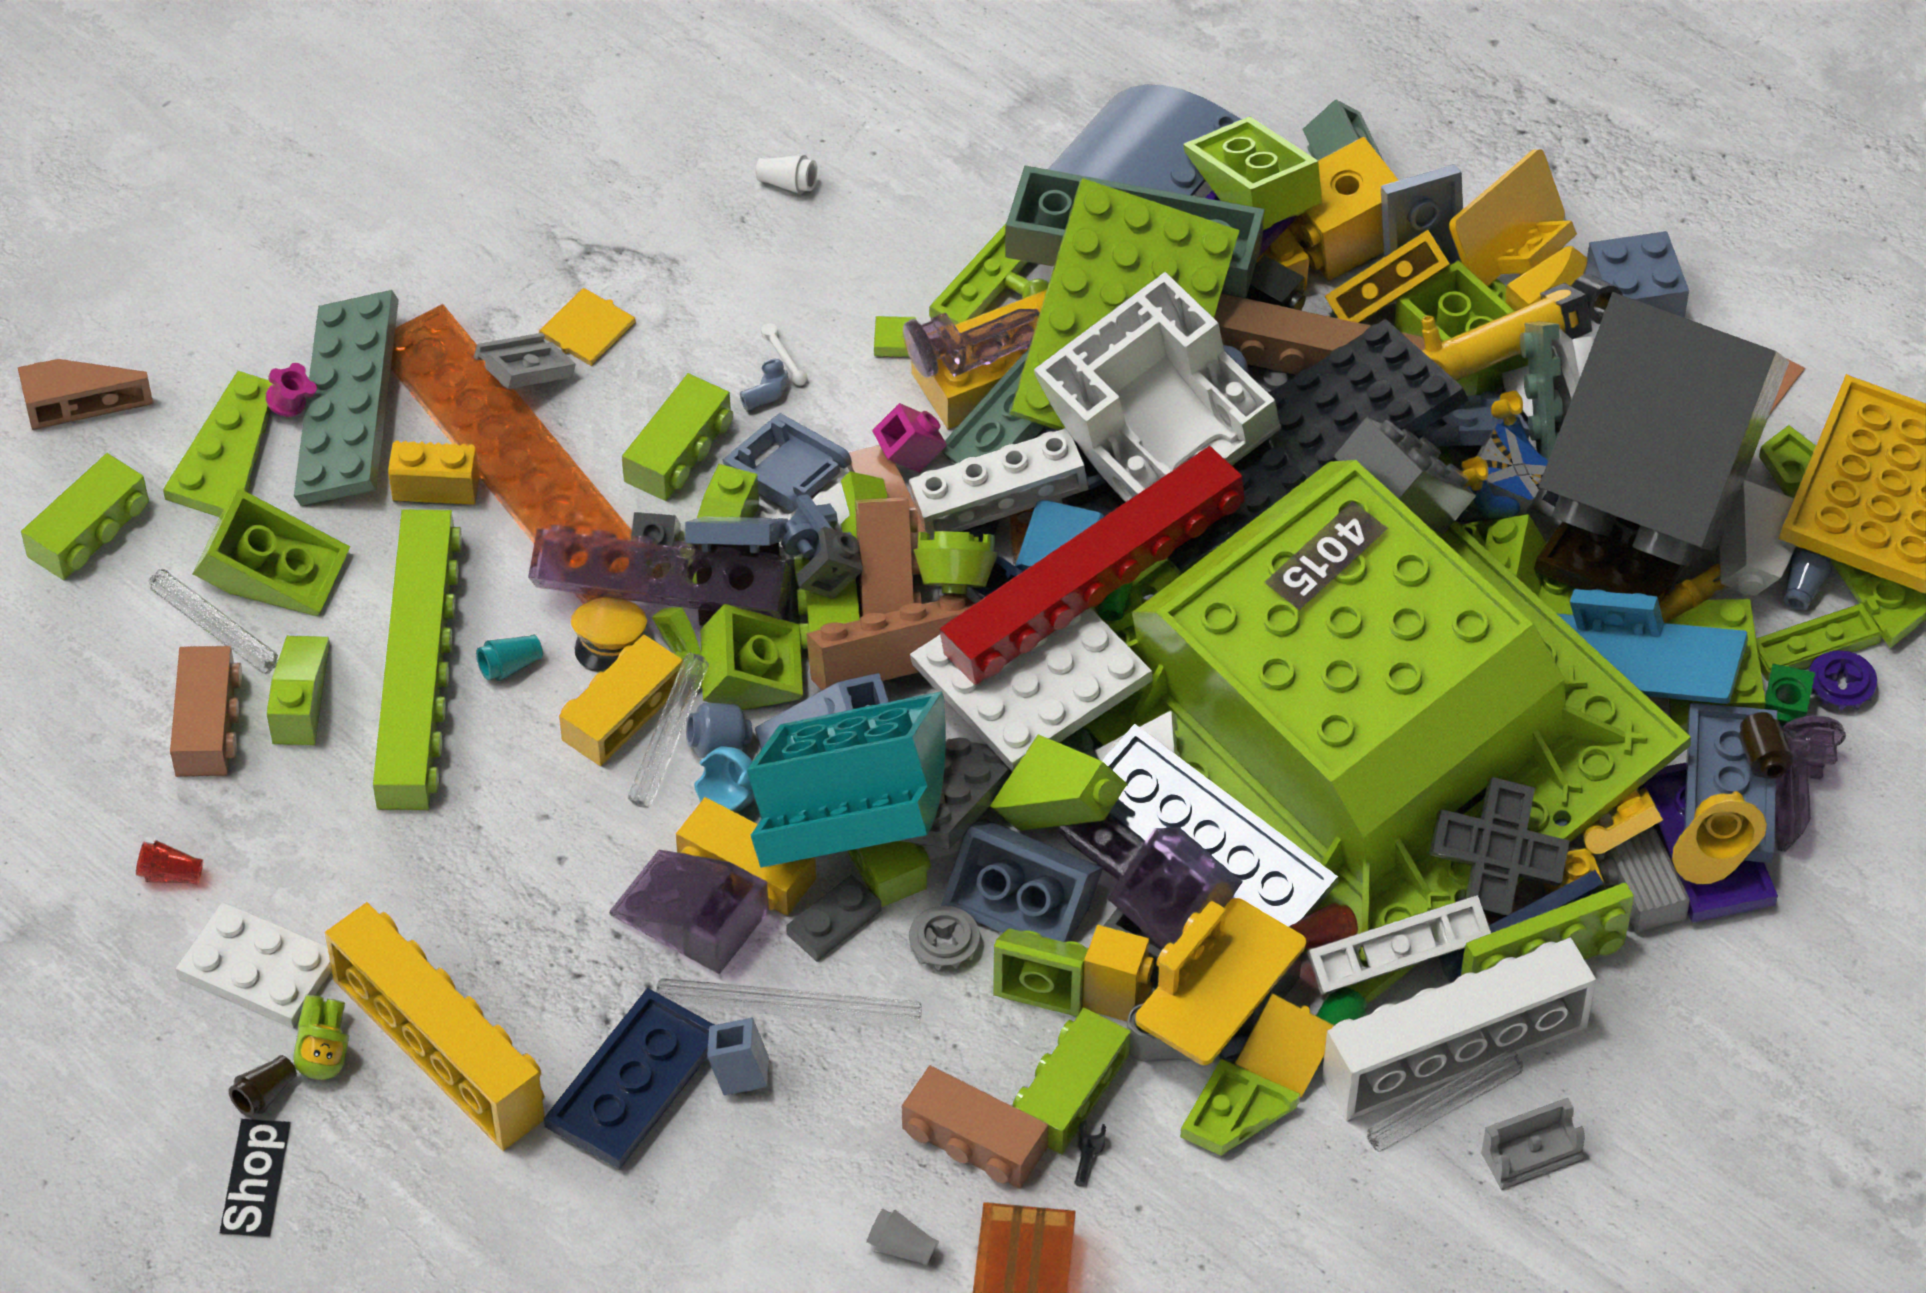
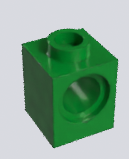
M1773 663L1765 696L1766 703L1764 709L1777 710V720L1780 722L1785 735L1801 738L1815 672Z

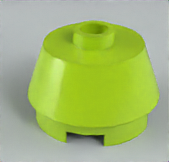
M934 531V540H930V534L918 532V549H913L923 584L942 586L941 594L967 595V587H986L999 554L994 552L995 535L983 534V542H979V537H974L970 532Z

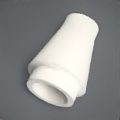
M806 155L770 159L760 158L756 165V179L759 182H766L802 194L804 191H812L815 187L817 164L815 160L808 159Z

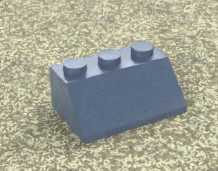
M983 819L973 823L965 833L941 906H952L962 909L970 914L976 922L1002 933L1008 928L1019 931L1029 930L1037 932L1043 937L1067 942L1071 941L1090 907L1103 867Z

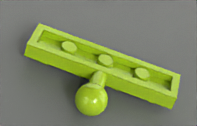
M1005 223L929 306V317L947 327H951L981 315L1005 287L1021 294L1024 299L1047 290L1049 282L1041 278L1030 281L1023 278L1018 273L1028 262L1005 258Z

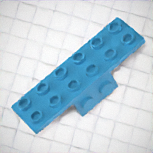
M1574 589L1570 600L1573 615L1558 614L1646 696L1723 704L1730 702L1748 641L1746 631L1664 623L1657 596H1648L1642 593L1624 594L1605 592L1603 590Z

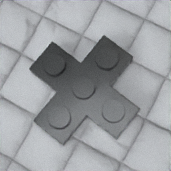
M1494 777L1488 780L1481 819L1442 809L1437 812L1429 855L1471 865L1465 899L1478 895L1484 914L1504 918L1511 914L1518 877L1554 886L1562 883L1569 840L1528 831L1527 827L1535 787Z

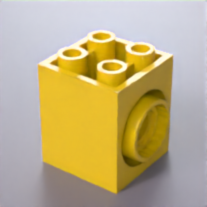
M1365 137L1318 160L1322 203L1307 209L1303 214L1297 215V218L1288 227L1308 255L1309 266L1314 271L1319 269L1328 282L1384 252L1381 186L1399 180Z

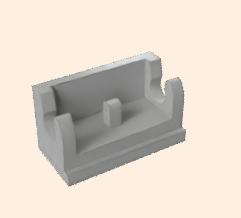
M1568 1097L1485 1127L1481 1154L1501 1190L1584 1160V1153L1582 1152L1585 1141L1583 1126L1574 1128L1572 1121L1574 1107Z

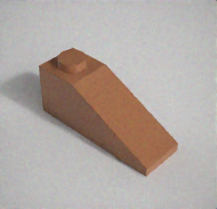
M64 359L36 362L31 365L18 367L32 430L153 404L146 371Z

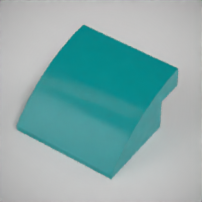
M940 691L780 724L747 769L761 815V821L750 835L760 868L928 835L938 810L944 777L946 723L943 692Z

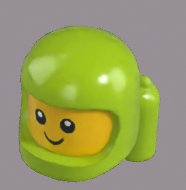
M306 994L298 1023L299 1029L293 1053V1063L299 1073L307 1078L328 1080L341 1071L347 1052L350 1035L342 1033L340 1029L345 1002L327 998V1001H323L324 998Z

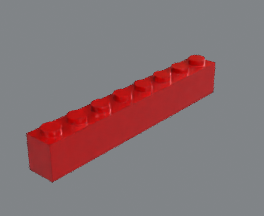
M1208 446L940 627L944 655L974 685H977L987 677L998 674L1007 663L1022 653H1028L1033 650L1041 640L1054 631L1068 626L1073 618L1088 608L1099 605L1107 595L1123 584L1134 581L1142 571L1157 561L1168 558L1176 548L1189 539L1200 536L1208 526L1223 516L1234 513L1245 502L1242 475L1211 446Z

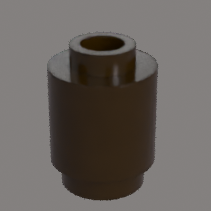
M1758 712L1746 717L1740 724L1739 740L1752 773L1757 777L1775 779L1782 776L1792 765L1794 757L1780 722L1767 712Z

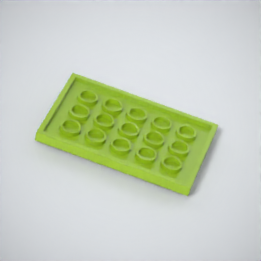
M1082 178L1078 185L1010 415L1056 430L1064 429L1065 426L1042 390L1035 376L1034 369L1164 272L1214 318L1240 230Z

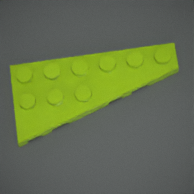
M1788 425L1761 446L1759 458L1785 495L1795 498L1816 445ZM1831 559V563L1859 604L1863 603L1889 648H1892L1926 620L1925 593Z

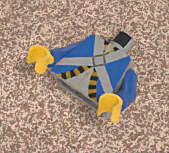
M1517 391L1502 393L1500 400L1492 404V415L1497 419H1503L1501 424L1497 423L1480 448L1477 456L1462 462V468L1465 470L1462 473L1469 479L1465 485L1476 495L1469 505L1477 508L1484 518L1504 519L1525 514L1529 507L1550 518L1559 498L1558 494L1539 487L1548 460L1535 450L1526 436L1521 419L1515 417V415L1520 414L1523 410V400Z

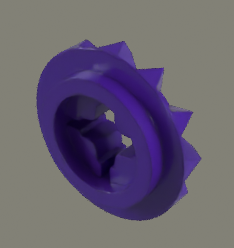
M1843 650L1826 652L1817 657L1809 671L1815 672L1811 695H1818L1822 699L1823 706L1829 703L1838 705L1840 711L1846 706H1853L1859 709L1863 702L1871 701L1877 687V675L1873 666L1865 658L1853 652ZM1840 671L1843 672V677H1845V681L1848 683L1844 690L1838 687V682L1836 681Z

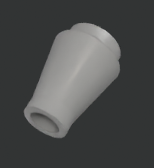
M883 1208L878 1214L866 1241L876 1246L875 1252L920 1262L928 1266L939 1243L938 1240L930 1237L897 1210L891 1213Z

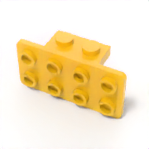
M1542 149L1531 150L1454 216L1449 223V229L1462 264L1486 286H1489L1501 274L1523 275L1563 249L1577 235L1572 220L1563 221L1565 210Z
M1241 898L1231 899L1225 907L1211 900L1201 913L1194 912L1189 917L1183 928L1182 936L1176 943H1168L1159 954L1156 965L1159 967L1158 987L1136 1012V1025L1198 1064L1204 1066L1211 1064L1305 950L1306 938Z

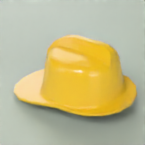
M1734 791L1732 794L1720 793L1706 798L1695 810L1694 820L1680 835L1673 847L1672 861L1676 872L1685 880L1695 884H1712L1726 878L1764 838L1767 827L1764 814L1755 805L1745 802L1743 795L1737 791Z

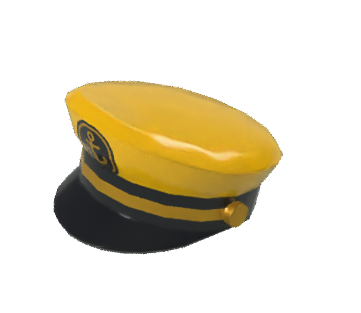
M613 597L594 599L578 607L571 616V626L578 636L574 648L576 659L580 664L589 669H608L617 660L620 652L626 646L633 645L643 635L647 624L645 612L633 602Z

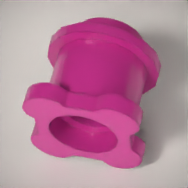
M292 363L290 367L284 369L273 368L269 373L268 380L273 385L267 390L265 400L268 407L280 416L294 417L301 414L306 404L305 397H313L316 393L317 386L309 380L305 374L306 368L302 364Z

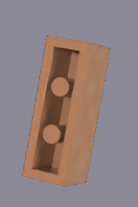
M906 497L855 500L857 542L863 571L859 574L860 618L868 613L885 614L898 611L903 605L909 603L922 604L920 591L913 592L912 575H920L914 550H911V533L918 532L917 508L909 507V500Z
M231 646L179 647L170 745L175 777L227 776L229 758H236V734L231 732L232 723L239 722V699L234 697V689L242 687L241 663H234Z
M931 1065L928 1066L902 1104V1129L918 1142H929L945 1150L957 1162H968L984 1170L990 1178L999 1183L1008 1182L1021 1189L1048 1148L1047 1123Z

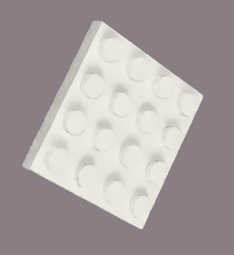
M1091 608L1073 618L1065 628L1056 630L1041 640L1030 652L1022 653L1007 663L998 674L985 678L977 685H974L944 655L940 635L910 654L912 665L938 692H943L944 699L1012 771H1014L1022 757L1026 754V751L1038 734L1059 743L1153 681L1152 670Z

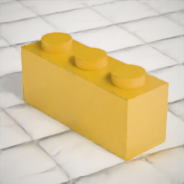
M1426 230L1324 297L1338 319L1361 323L1397 300L1403 294L1447 268L1450 263L1429 230Z
M643 634L633 645L626 646L620 652L617 660L605 672L596 674L591 680L589 687L579 697L569 700L564 705L559 715L562 741L601 767L685 686L683 659Z
M704 797L676 832L678 859L689 869L694 871L701 870L716 878L725 888L739 890L754 898L763 908L768 910L775 909L788 916L816 880L815 857L760 868L750 836L758 824Z

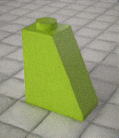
M1038 734L990 807L1020 831L1103 821L1128 783L1103 761Z

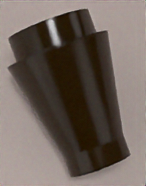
M279 1055L274 1060L235 1077L234 1084L228 1091L229 1097L242 1114L249 1117L255 1113L263 1114L285 1086L297 1076L296 1068L286 1056Z

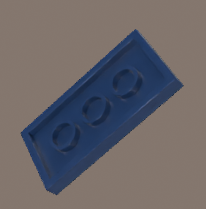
M647 988L544 1117L545 1128L620 1170L706 1060L709 1026L715 1024Z

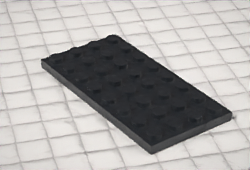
M1385 319L1379 324L1370 326L1354 340L1336 348L1329 356L1310 368L1300 371L1293 379L1279 388L1267 392L1275 399L1281 429L1233 465L1243 477L1245 502L1234 513L1225 515L1208 526L1200 536L1191 538L1176 548L1164 560L1179 576L1327 463L1338 461L1334 455L1366 417L1381 424L1388 420L1401 431L1405 428L1416 435L1469 401L1464 388L1388 320ZM1117 492L1109 496L1115 508L1125 503Z

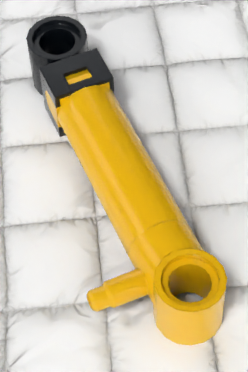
M1590 274L1582 275L1571 286L1563 283L1541 292V301L1441 342L1435 318L1425 316L1422 319V335L1425 349L1421 351L1457 381L1521 354L1520 334L1525 333L1524 323L1538 321L1557 323L1559 328L1573 340L1593 331L1591 321L1597 324L1601 323L1612 292L1620 295L1623 294L1616 286L1597 276Z

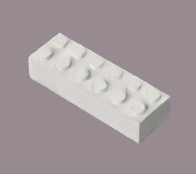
M1571 937L1557 943H1544L1529 954L1518 958H1505L1494 967L1482 972L1463 974L1448 985L1437 989H1424L1413 998L1395 1005L1385 1004L1367 1016L1356 1020L1346 1019L1337 1023L1332 1029L1327 1030L1322 1080L1346 1121L1587 1028L1596 978Z

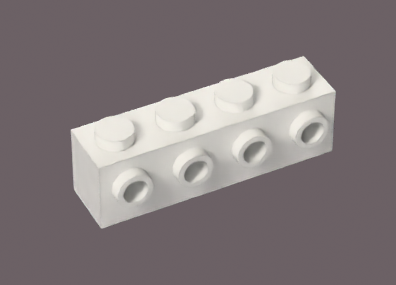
M1066 428L1046 432L1040 437L1018 444H1009L1000 450L978 457H969L960 463L938 470H929L920 476L909 479L914 504L925 532L930 534V540H934V531L960 532L1034 508L1036 502L1042 499L1055 501L1088 490L1083 461L1074 439Z

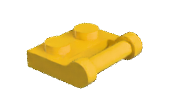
M1644 787L1639 791L1636 789L1581 834L1584 836L1585 846L1590 852L1602 854L1661 822L1663 819L1647 788Z

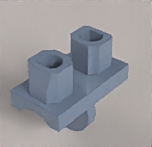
M809 494L800 495L796 499L797 511L784 525L786 533L782 538L781 545L787 554H802L804 558H808L811 561L821 551L818 532L823 527L835 530L838 519L837 512L830 503L816 505Z

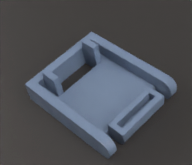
M778 413L722 459L723 465L758 474L759 494L791 512L797 509L796 499L798 496L809 494L810 497L813 496L840 473V467L844 469L852 463L851 456L846 449L782 413ZM774 442L781 445L756 466L754 459Z
M704 516L685 522V543L702 544V552L711 551V544L750 545V553H758L759 545H772L782 541L786 533L784 525L788 522V519Z

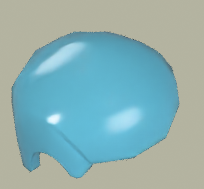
M724 746L716 748L707 757L703 758L700 761V765L704 766V772L694 784L700 802L704 797H707L735 813L748 807L755 798L747 773L748 767L753 762L751 758L740 749Z

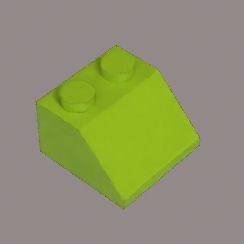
M724 604L700 629L703 701L736 704L743 711L795 701L803 696L799 624Z
M1008 928L996 939L994 944L993 996L1077 1017L1082 1010L1084 959L1088 948L1073 941L1062 942L1043 937L1034 931H1019Z

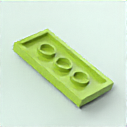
M1625 882L1469 941L1465 944L1461 975L1471 972L1475 974L1494 967L1505 958H1518L1534 952L1544 943H1557L1570 937L1584 960L1599 954L1603 956L1612 954L1625 944L1634 895Z

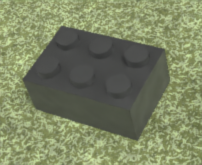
M1366 417L1334 455L1338 461L1357 460L1428 527L1441 534L1448 530L1476 497L1465 485L1469 481L1467 476L1454 465L1449 464L1446 466L1438 459L1441 452L1436 446L1424 437H1421L1419 440L1405 428L1401 431L1388 420L1381 424Z

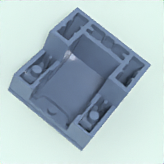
M1148 84L1130 87L1116 94L1108 101L1048 170L1193 196L1206 180L1184 152L1183 144L1242 119L1206 98L1183 89L1166 85Z

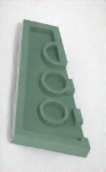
M1538 321L1524 323L1525 333L1520 334V348L1523 358L1528 357L1529 374L1524 376L1525 394L1527 399H1532L1533 416L1528 417L1529 436L1532 441L1536 440L1537 452L1549 461L1560 432L1555 431V423L1561 422L1563 415L1562 398L1558 390L1553 388V381H1556L1557 377L1561 375V358L1556 356L1552 348V339L1560 338L1559 324Z

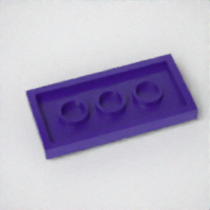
M1686 762L1665 766L1638 788L1639 790L1644 787L1647 788L1663 819L1661 822L1653 825V827L1657 831L1672 864L1673 847L1684 832ZM1743 860L1726 878L1712 884H1695L1685 880L1678 874L1690 899L1687 913L1691 923L1776 906L1778 895L1764 862Z

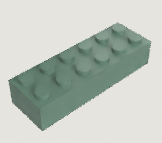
M1024 165L1005 225V258L1048 266L1055 265L1078 185L1081 179L1084 178L1240 230L1221 293L1247 299L1262 244L1265 209Z

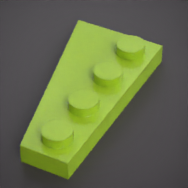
M237 370L163 488L165 500L220 517L224 507L238 488L246 492L249 491L251 484L250 475L254 463H257L260 452L259 443L262 434L265 433L271 409L265 400L267 390L273 385L269 380Z

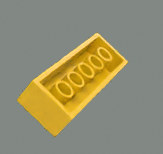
M366 902L324 932L334 982L502 1151L506 1150L544 1121L543 1100L545 1095L540 1084L542 1072L537 1062L528 1053L521 1055L513 1047L512 1040L507 1032L498 1024L492 1026L484 1018L483 1011L478 1003L470 996L464 998L455 989L454 982L448 973L440 967L435 969L427 961L424 951L414 940L411 939L407 942L399 934L397 925L386 912L379 914Z

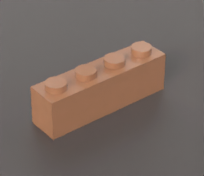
M950 593L941 596L938 601L926 604H905L898 611L885 614L868 613L863 615L860 620L845 624L837 622L825 624L820 630L806 633L811 680L821 690H824L840 681L876 673L880 674L882 681L917 673L919 671L912 665L910 654L940 635V627L966 611L975 603L966 595Z

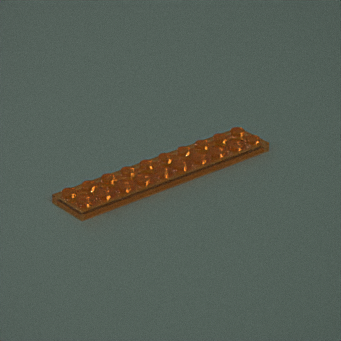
M444 304L395 328L391 370L452 444L461 445L464 443L466 446L473 444L476 447L479 478L582 604L604 597L623 599L663 577L662 566L655 557L633 555L631 553L632 530L514 389H507L501 385L484 368V360L477 361L474 358L477 344Z

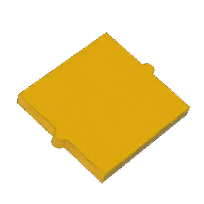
M583 287L539 330V333H543L547 341L561 348V351L565 354L569 353L592 366L636 323L634 316L615 306L613 300H605Z
M1271 993L1235 1064L1300 1093V1098H1302L1325 1055L1327 1030L1332 1029L1335 1025L1310 1013L1308 1006L1304 1005L1300 1008Z

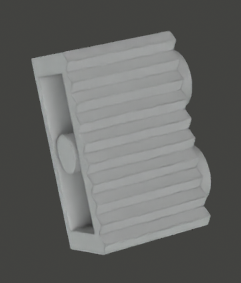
M1651 829L1648 832L1643 831L1605 852L1604 859L1600 861V870L1606 885L1613 884V886H1617L1626 882L1634 895L1630 922L1634 927V932L1638 933L1686 919L1690 899L1655 829Z

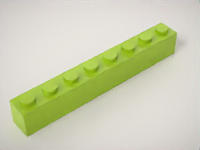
M401 509L373 776V790L377 810H429L430 794L438 793L439 770L438 767H433L434 757L441 758L442 732L436 731L437 722H445L446 713L445 697H440L441 688H447L449 683L448 662H443L444 653H451L452 629L446 627L447 619L455 618V594H450V586L458 585L459 576L458 560H453L454 552H461L462 546L461 527H454L452 510Z

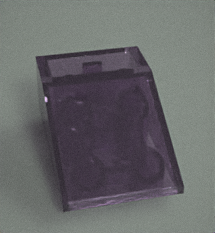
M659 849L611 908L609 915L720 974L769 912L767 881L731 862Z

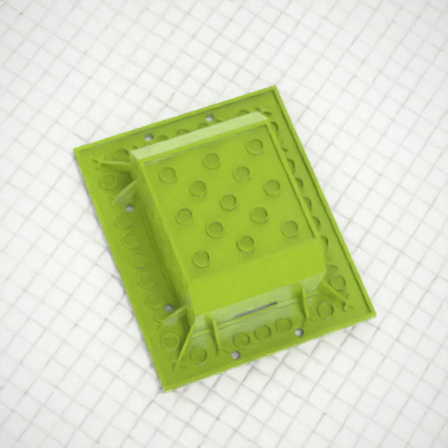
M1357 460L1327 463L1179 576L1165 560L1157 561L1142 571L1133 581V585L1143 602L1140 607L1132 612L1134 624L1114 633L1152 670L1153 681L1083 726L1084 730H1088L1092 741L1100 748L1125 735L1134 724L1141 727L1172 711L1177 715L1178 730L1175 733L1176 747L1180 753V758L1338 877L1339 883L1297 931L1306 938V947L1303 951L1306 955L1307 951L1425 913L1455 903L1460 898H1465L1471 865L1429 855L1437 812L1441 809L1450 812L1457 811L1486 788L1488 780L1492 777L1535 787L1527 830L1569 840L1570 843L1691 746V736L1461 525L1454 521L1444 534L1432 530ZM1355 518L1359 521L1364 541L1358 546L1345 535L1339 536L1337 533L1340 531L1335 526L1340 523L1345 527ZM1353 525L1349 531L1358 537L1355 525ZM1325 537L1334 538L1345 546L1347 556L1340 562H1332L1319 553L1317 550L1318 542ZM1329 542L1323 544V548L1335 557L1341 555L1340 550ZM1305 556L1319 568L1326 563L1329 565L1325 570L1327 575L1322 578L1299 559ZM1292 567L1302 568L1298 573L1293 572L1290 574L1292 581L1298 582L1301 576L1307 573L1317 583L1305 596L1300 592L1310 584L1307 580L1299 587H1290L1284 582V574ZM1147 595H1154L1149 600L1143 599ZM1485 797L1463 815L1481 819ZM1566 819L1569 823L1565 826H1559L1555 821ZM1518 877L1517 884L1525 878ZM1361 946L1359 950L1360 960L1363 966L1369 967ZM1417 964L1347 986V988L1360 993L1367 1001V1004H1369Z

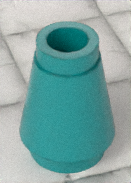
M535 634L487 640L484 646L476 650L477 663L486 680L495 678L497 681H501L543 657L542 645Z

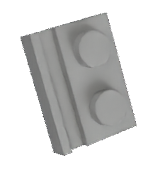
M543 333L479 343L474 354V358L477 361H485L484 368L507 389H518L523 386L551 383L556 380L572 378L576 363L554 343H545V335Z

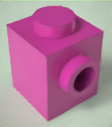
M901 403L872 430L888 460L919 473L947 446L939 432L941 428L940 423L931 413L925 410L920 412Z

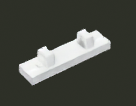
M1477 895L1307 951V955L1320 993L1323 995L1463 949L1467 942L1488 935L1491 932ZM1361 946L1369 967L1363 966L1360 960L1359 950Z

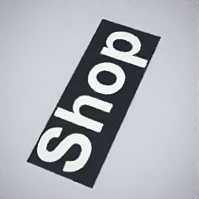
M241 1119L219 1234L270 1237L291 1122Z

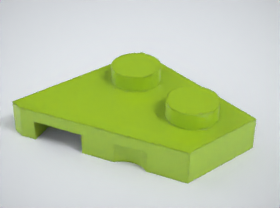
M1221 1059L1183 1123L1180 1137L1222 1156L1296 1109L1299 1104L1300 1093Z

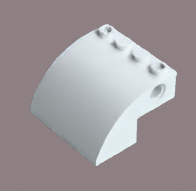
M1166 272L1034 369L1035 376L1069 434L1096 470L1125 502L1208 446H1211L1233 466L1281 429L1275 399L1224 351L1219 323Z

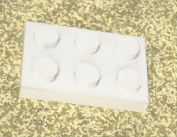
M224 902L220 904L176 968L178 979L291 1028H294L300 1019L305 995H316L332 971L326 946Z

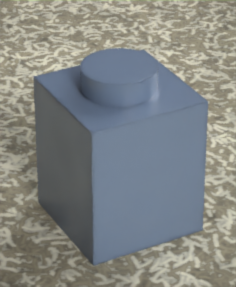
M753 1017L709 1026L707 1058L723 1095L749 1092L767 1087L769 1055Z

